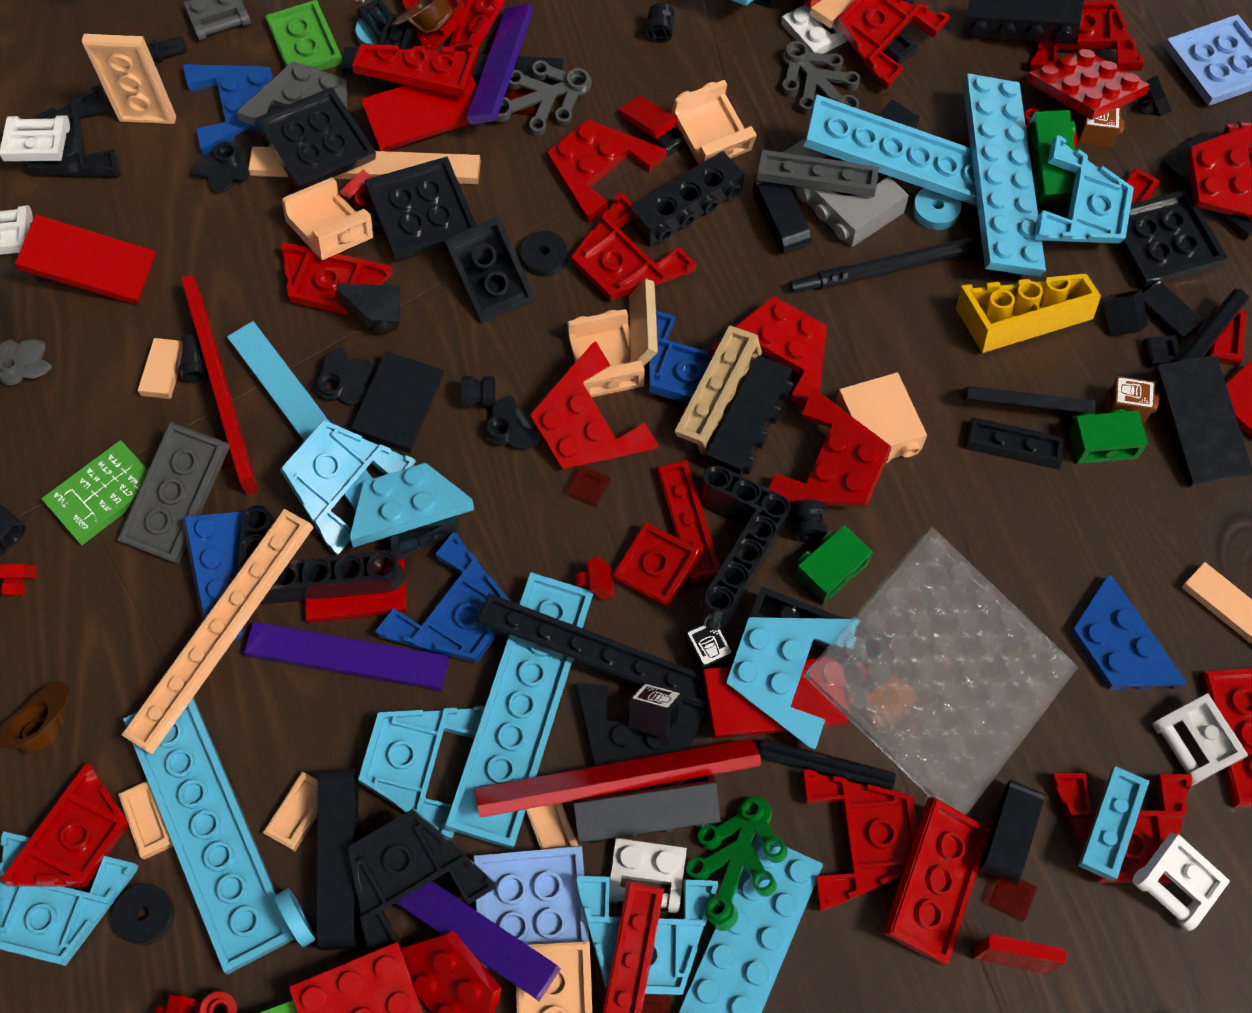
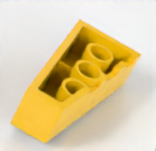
M1087 274L1047 277L1044 282H1033L1030 279L1018 280L1017 284L1000 285V282L987 283L986 287L973 288L972 284L961 285L956 310L981 352L985 353L1092 320L1101 295Z

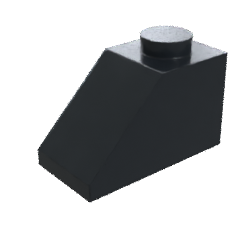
M337 283L335 299L366 329H374L377 333H390L393 330H397L401 321L400 285Z

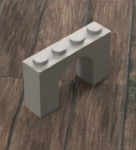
M804 139L783 152L825 159L834 158L833 156L804 147ZM887 177L877 184L874 197L862 195L848 196L833 191L789 185L796 192L798 198L802 202H806L815 211L817 217L821 221H825L834 230L836 236L840 240H844L851 248L903 214L909 196L891 177Z

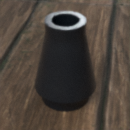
M186 335L181 339L182 346L177 372L185 382H201L206 378L208 370L197 335Z

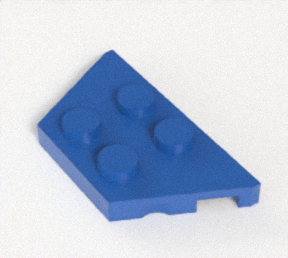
M1112 575L1108 576L1070 634L1108 690H1125L1128 687L1137 689L1172 687V689H1180L1187 683L1115 579Z

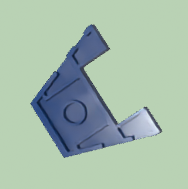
M183 65L186 82L190 91L217 85L219 89L225 122L196 128L203 155L213 152L212 148L221 142L235 141L234 136L248 129L250 132L257 129L254 125L239 121L238 111L273 79L270 67Z
M656 311L658 353L648 362L649 393L689 404L713 357L708 355L707 351L669 341L668 339L675 323V316Z
M452 532L437 551L436 558L461 574L423 625H419L393 608L376 629L375 633L384 640L477 663L498 636L475 626L486 597L490 593L509 600V598L493 578L485 572L478 563L477 558L462 543L460 537Z

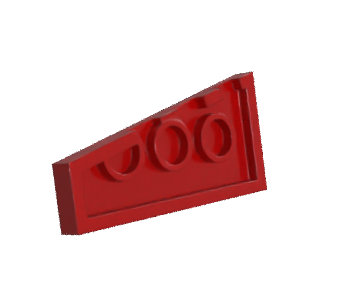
M360 44L352 68L355 74L464 97L478 58V48L468 47V51H454V47H442V51L425 50V46H413V48L405 50L399 49L398 45Z

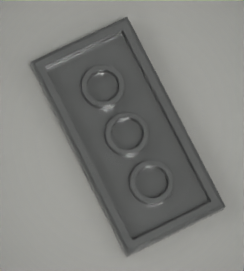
M169 422L117 540L179 564L187 546L183 520L187 516H198L201 514L230 445L224 441Z

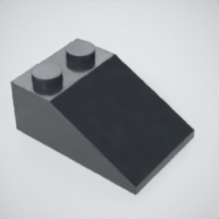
M499 216L444 239L443 247L481 324L536 300Z

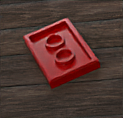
M403 558L398 563L405 571V558ZM391 568L385 569L381 575L387 574ZM359 571L352 573L349 579L355 577ZM325 574V575H322L321 577H319V579L317 580V582H318V581H321L322 579H324V577L326 576V574ZM406 577L402 586L391 592L306 599V620L309 624L386 616L393 608L402 614L408 613Z

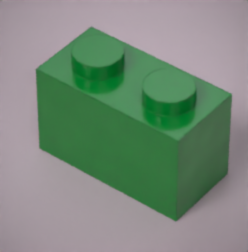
M1119 409L1105 414L1083 413L1076 416L1068 430L1076 464L1138 459L1148 445L1139 410L1126 412V410Z
M845 525L837 532L832 530L827 533L819 544L821 546L813 553L810 550L807 551L796 563L798 568L795 579L822 605L869 564L873 551Z

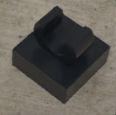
M1158 75L1146 80L1150 84V90H1148L1147 95L1138 98L1139 103L1149 100L1146 104L1140 106L1143 114L1153 112L1156 107L1160 116L1172 112Z

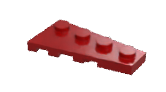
M465 0L464 5L469 15L454 30L449 47H454V51H468V47L479 48L506 0Z

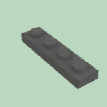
M762 150L757 180L874 197L879 167Z

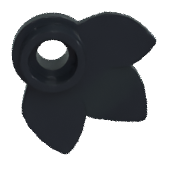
M221 142L214 148V153L203 155L197 160L193 166L192 175L208 177L211 190L214 193H221L228 190L234 180L246 181L250 171L248 170V162L242 159L240 149L231 142Z
M341 347L333 350L324 359V371L316 379L315 386L318 394L326 400L340 399L348 405L362 404L368 391L364 384L367 383L372 374L373 363L365 360L348 361L344 348ZM334 381L337 383V387L334 390H328L325 387L326 384Z
M511 395L499 400L493 407V417L485 425L484 433L486 439L493 445L503 446L509 444L518 450L537 446L541 443L542 438L534 431L537 427L530 417L535 408H517L516 402ZM500 429L506 431L503 434H495V432Z

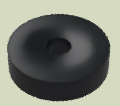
M535 232L523 241L520 248L522 265L529 273L535 276L548 277L555 275L566 266L568 261L567 244L560 235L554 232Z
M139 884L126 890L115 903L112 913L114 929L122 939L132 944L143 946L155 943L167 934L173 924L175 917L174 903L164 890L155 885ZM148 908V917L140 921L139 913L143 909Z

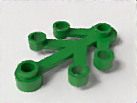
M754 796L745 799L739 805L737 815L718 827L713 825L702 827L698 832V839L707 850L716 849L720 846L723 839L738 831L740 833L737 841L706 859L694 857L686 866V871L692 880H707L711 873L729 863L718 896L710 900L706 908L707 919L715 929L720 931L732 928L737 922L738 911L732 901L745 864L753 877L752 885L760 896H770L777 888L773 875L765 870L752 847L756 832L764 842L763 851L770 862L780 863L785 860L788 854L783 841L780 838H776L769 826L772 809L769 803L762 797ZM758 810L756 814L749 815L752 811ZM715 834L712 840L705 841L708 835ZM774 847H781L778 853L770 854ZM703 866L701 872L694 873V870L697 867ZM763 880H770L766 887H759ZM725 906L722 913L715 914L719 908Z

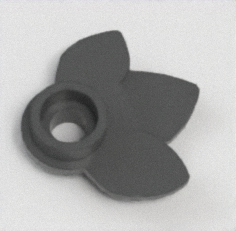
M10 339L1 343L0 382L5 385H15L24 378L34 379L49 372L52 369V365L41 360L46 350L45 342L38 339H29L18 344Z

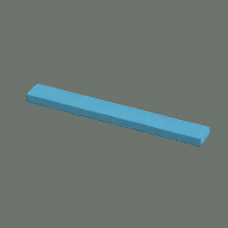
M254 321L227 336L231 345L303 441L311 435L323 420L329 422ZM366 469L344 494V497L355 511L357 510L363 482L373 479Z

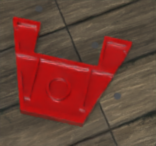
M855 0L838 18L836 25L881 86L887 90L904 69L883 53L888 45L910 22L934 38L948 23L951 16L944 12L938 15L928 11V6L921 3L916 6L903 0Z
M1115 0L1084 1L1077 44L1039 42L1037 52L1031 60L1030 72L1056 61L1057 50L1116 49L1117 67L1124 71H1142L1144 59L1136 50L1134 38L1130 37L1127 32V24Z
M587 119L547 151V156L562 183L566 184L571 192L575 204L581 208L583 217L590 223L608 208L607 200L590 188L626 157H630L650 173L667 158V150Z
M1252 124L1194 145L1187 151L1194 206L1230 216L1233 213L1246 216L1249 221H1252V171L1248 148H1252Z
M622 192L617 194L613 205L603 213L594 231L591 230L572 255V264L610 301L630 295L645 278L653 281L656 286L696 271L697 263L680 247L657 263H654L619 229L630 221V206L633 205Z
M773 296L735 326L758 335L763 355L779 364L792 368L793 372L801 376L788 399L789 401L804 408L812 389L820 392L827 325ZM722 338L712 345L708 355L714 356Z
M596 341L587 348L530 414L532 421L562 470L652 451L659 447L645 422L621 437L616 438L583 383L611 366Z
M812 389L802 412L803 419L830 427V431L807 483L775 473L769 489L783 495L794 505L804 500H819L824 502L826 506L867 507L891 452V446L819 391Z
M809 769L803 770L802 778L806 804L843 803L852 874L816 876L815 885L819 912L829 910L901 879L918 829L913 795L869 784L865 786L849 782L845 778L817 774V771Z
M1054 773L1051 776V783L1083 851L1097 811L1090 809L1086 773ZM1159 774L1155 778L1160 811H1139L1118 878L1112 882L1093 873L1097 883H1133L1132 880L1135 873L1148 864L1170 832L1180 835L1183 818L1186 816L1188 806L1186 800L1188 789L1191 788L1192 774ZM1164 873L1158 880L1160 884L1173 882Z

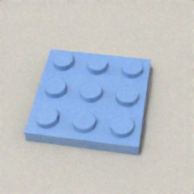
M1238 14L1167 39L1164 48L1208 106L1252 91V32Z
M582 846L474 856V863L497 884L496 889L476 900L477 912L527 945L589 941V929L575 883L576 876H584ZM481 962V964H482L486 969H490L489 967H487L486 965H484V964Z

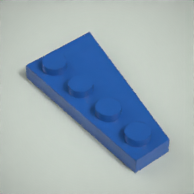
M244 512L187 516L183 520L202 622L237 575L241 519ZM243 628L233 641H239L241 639Z

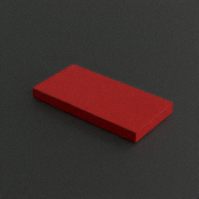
M471 75L464 97L404 85L363 98L361 103L379 150L388 151L469 125L467 114L477 86Z
M35 214L16 259L15 268L138 305L156 258V251Z
M835 657L806 659L791 707L825 719L823 728L844 726L849 722ZM732 667L703 670L702 677L713 739L787 731L726 684Z
M1252 668L1204 671L1200 676L1205 694L1208 693L1248 754L1246 758L1224 768L1233 808L1252 807Z
M928 798L883 934L940 965H948L991 829L937 798Z

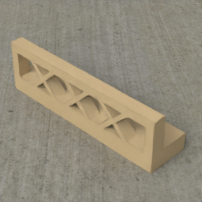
M729 325L675 429L677 437L696 443L700 454L706 456L757 356L762 354L758 335Z

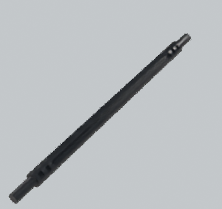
M981 235L853 265L840 266L835 269H828L827 271H819L815 276L790 281V289L792 293L816 287L825 289L829 286L834 287L838 284H846L859 279L983 251Z

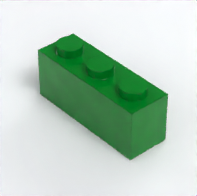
M1070 110L1035 112L1027 123L1036 203L1037 205L1070 204L1076 174L1048 164L1051 142L1057 135L1067 140L1065 144L1076 152L1078 151L1077 148H1074L1073 140L1076 131L1075 122L1071 121Z

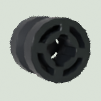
M656 3L649 8L646 36L652 42L666 43L672 38L675 11L670 5Z
M463 376L461 382L462 406L473 407L481 402L484 407H494L495 377L484 376L481 382H479V379H475L473 376Z
M804 500L794 505V517L798 520V524L795 526V538L801 542L821 541L828 533L827 525L823 520L826 517L825 503L819 500Z

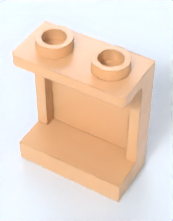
M725 80L717 83L709 82L701 89L693 92H683L674 100L671 114L676 116L677 126L698 165L721 151H724L730 159L751 151L757 136L752 126L748 128L743 127L726 96L727 83Z
M334 178L319 182L282 199L285 221L321 260L373 238L371 215L365 209L356 212L339 195L337 181Z
M626 309L619 311L609 310L604 314L590 317L580 316L567 322L568 339L575 362L596 341L611 365L606 370L583 383L591 397L644 386L645 370L642 360L631 362L630 328Z
M898 372L839 389L836 405L890 444L891 452L886 463L900 456L905 458L912 457L921 451L927 434Z

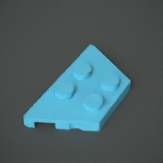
M427 463L364 481L350 534L352 546L354 548L474 510L473 501Z

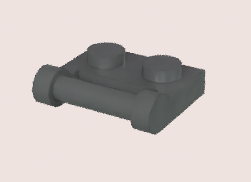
M191 0L184 3L199 41L207 39L208 35L241 24L243 27L251 25L249 15L242 0Z

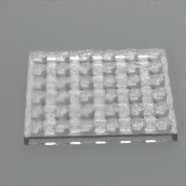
M931 527L923 533L805 673L804 677L929 797L937 798L966 815L1078 669V666L941 534Z

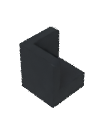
M1142 289L1111 294L1103 301L1111 336L1141 332L1148 325Z

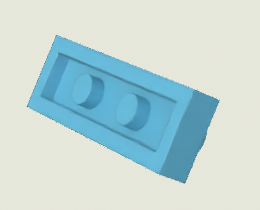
M1117 766L1111 769L1078 864L1079 867L1112 882L1118 878L1149 780Z

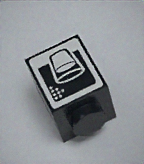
M701 621L692 624L688 628V631L685 632L684 644L699 673H702L704 669L732 665L734 652L722 629H709Z
M644 683L634 694L629 696L626 704V713L629 714V729L667 739L681 723L682 693Z

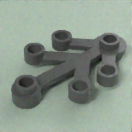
M801 41L790 42L785 47L782 59L789 67L787 78L782 84L783 95L794 97L798 94L799 82L797 76L799 68L807 75L804 94L799 101L798 107L801 114L810 115L816 86L827 98L859 109V101L855 96L841 95L830 83H842L843 87L848 91H854L859 87L860 75L857 72H840L843 65V57L841 55L809 52L807 45ZM813 64L826 65L827 70L816 68Z
M538 60L532 66V75L535 79L523 75L519 70H513L511 78L516 77L520 80L518 82L510 80L508 87L513 90L523 87L534 92L511 101L504 97L500 110L505 111V113H498L496 121L505 122L511 117L512 113L541 103L535 117L531 118L529 122V131L534 136H541L546 132V120L556 97L566 94L562 107H559L555 112V122L557 125L565 127L572 121V109L578 96L587 94L591 89V77L582 68H573L569 72H565L549 66L543 60ZM538 68H543L545 72L540 73L536 70ZM549 77L560 83L549 85L539 80H545ZM580 82L582 85H575L573 83ZM565 114L568 118L561 119L559 115ZM541 124L542 128L537 129L533 125Z

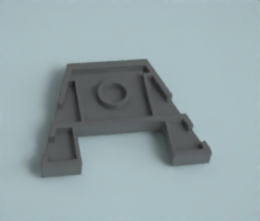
M292 61L239 109L238 120L255 126V118L266 114L270 104L286 106L333 87L347 108V79Z

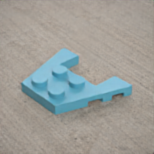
M1057 135L1051 142L1048 164L1076 174L1068 219L1043 210L1037 217L1034 239L1096 243L1122 242L1126 238L1134 187L1104 166L1101 168L1095 166L1087 160V154L1080 149L1077 152L1065 144L1066 139Z
M323 420L282 466L280 471L331 553L338 555L351 540L352 528L331 512L335 504L370 463L386 475L410 468L416 460L407 455L403 456L393 452L384 445H377L365 440L356 433Z
M749 617L726 684L797 737L807 747L815 750L825 719L791 707L812 641L816 640L848 651L858 620Z
M475 706L472 709L444 708V710L424 712L423 710L379 712L358 783L405 813L414 808L447 839L452 841L454 831L445 829L452 805L427 799L426 794L443 732L475 739L485 707Z
M3 831L1 836L3 855L2 863H0V879L29 841V837ZM104 856L89 893L67 887H8L0 880V950L66 966L137 872L139 866L135 863Z
M576 876V887L606 989L620 917H609L610 877ZM684 880L683 919L659 918L645 994L683 995L698 949L699 939L707 922L706 908L716 894L718 881Z

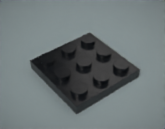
M333 87L255 118V126L298 191L376 159L375 150Z
M448 156L364 180V186L394 261L443 247L444 239L477 226Z
M1188 189L1131 204L1126 238L1119 245L1143 288L1154 285L1158 281H1169L1219 267L1226 263L1227 255L1200 209L1194 206V200Z

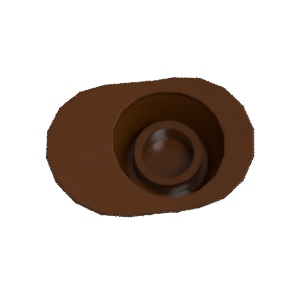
M419 0L415 5L393 20L391 25L397 26L408 21L420 31L433 32L441 28L450 18L452 10L447 0Z
M61 681L53 682L38 691L1 726L0 745L4 748L18 747L27 755L32 756L53 744L59 737L63 726L61 712L69 700L70 690L68 685Z

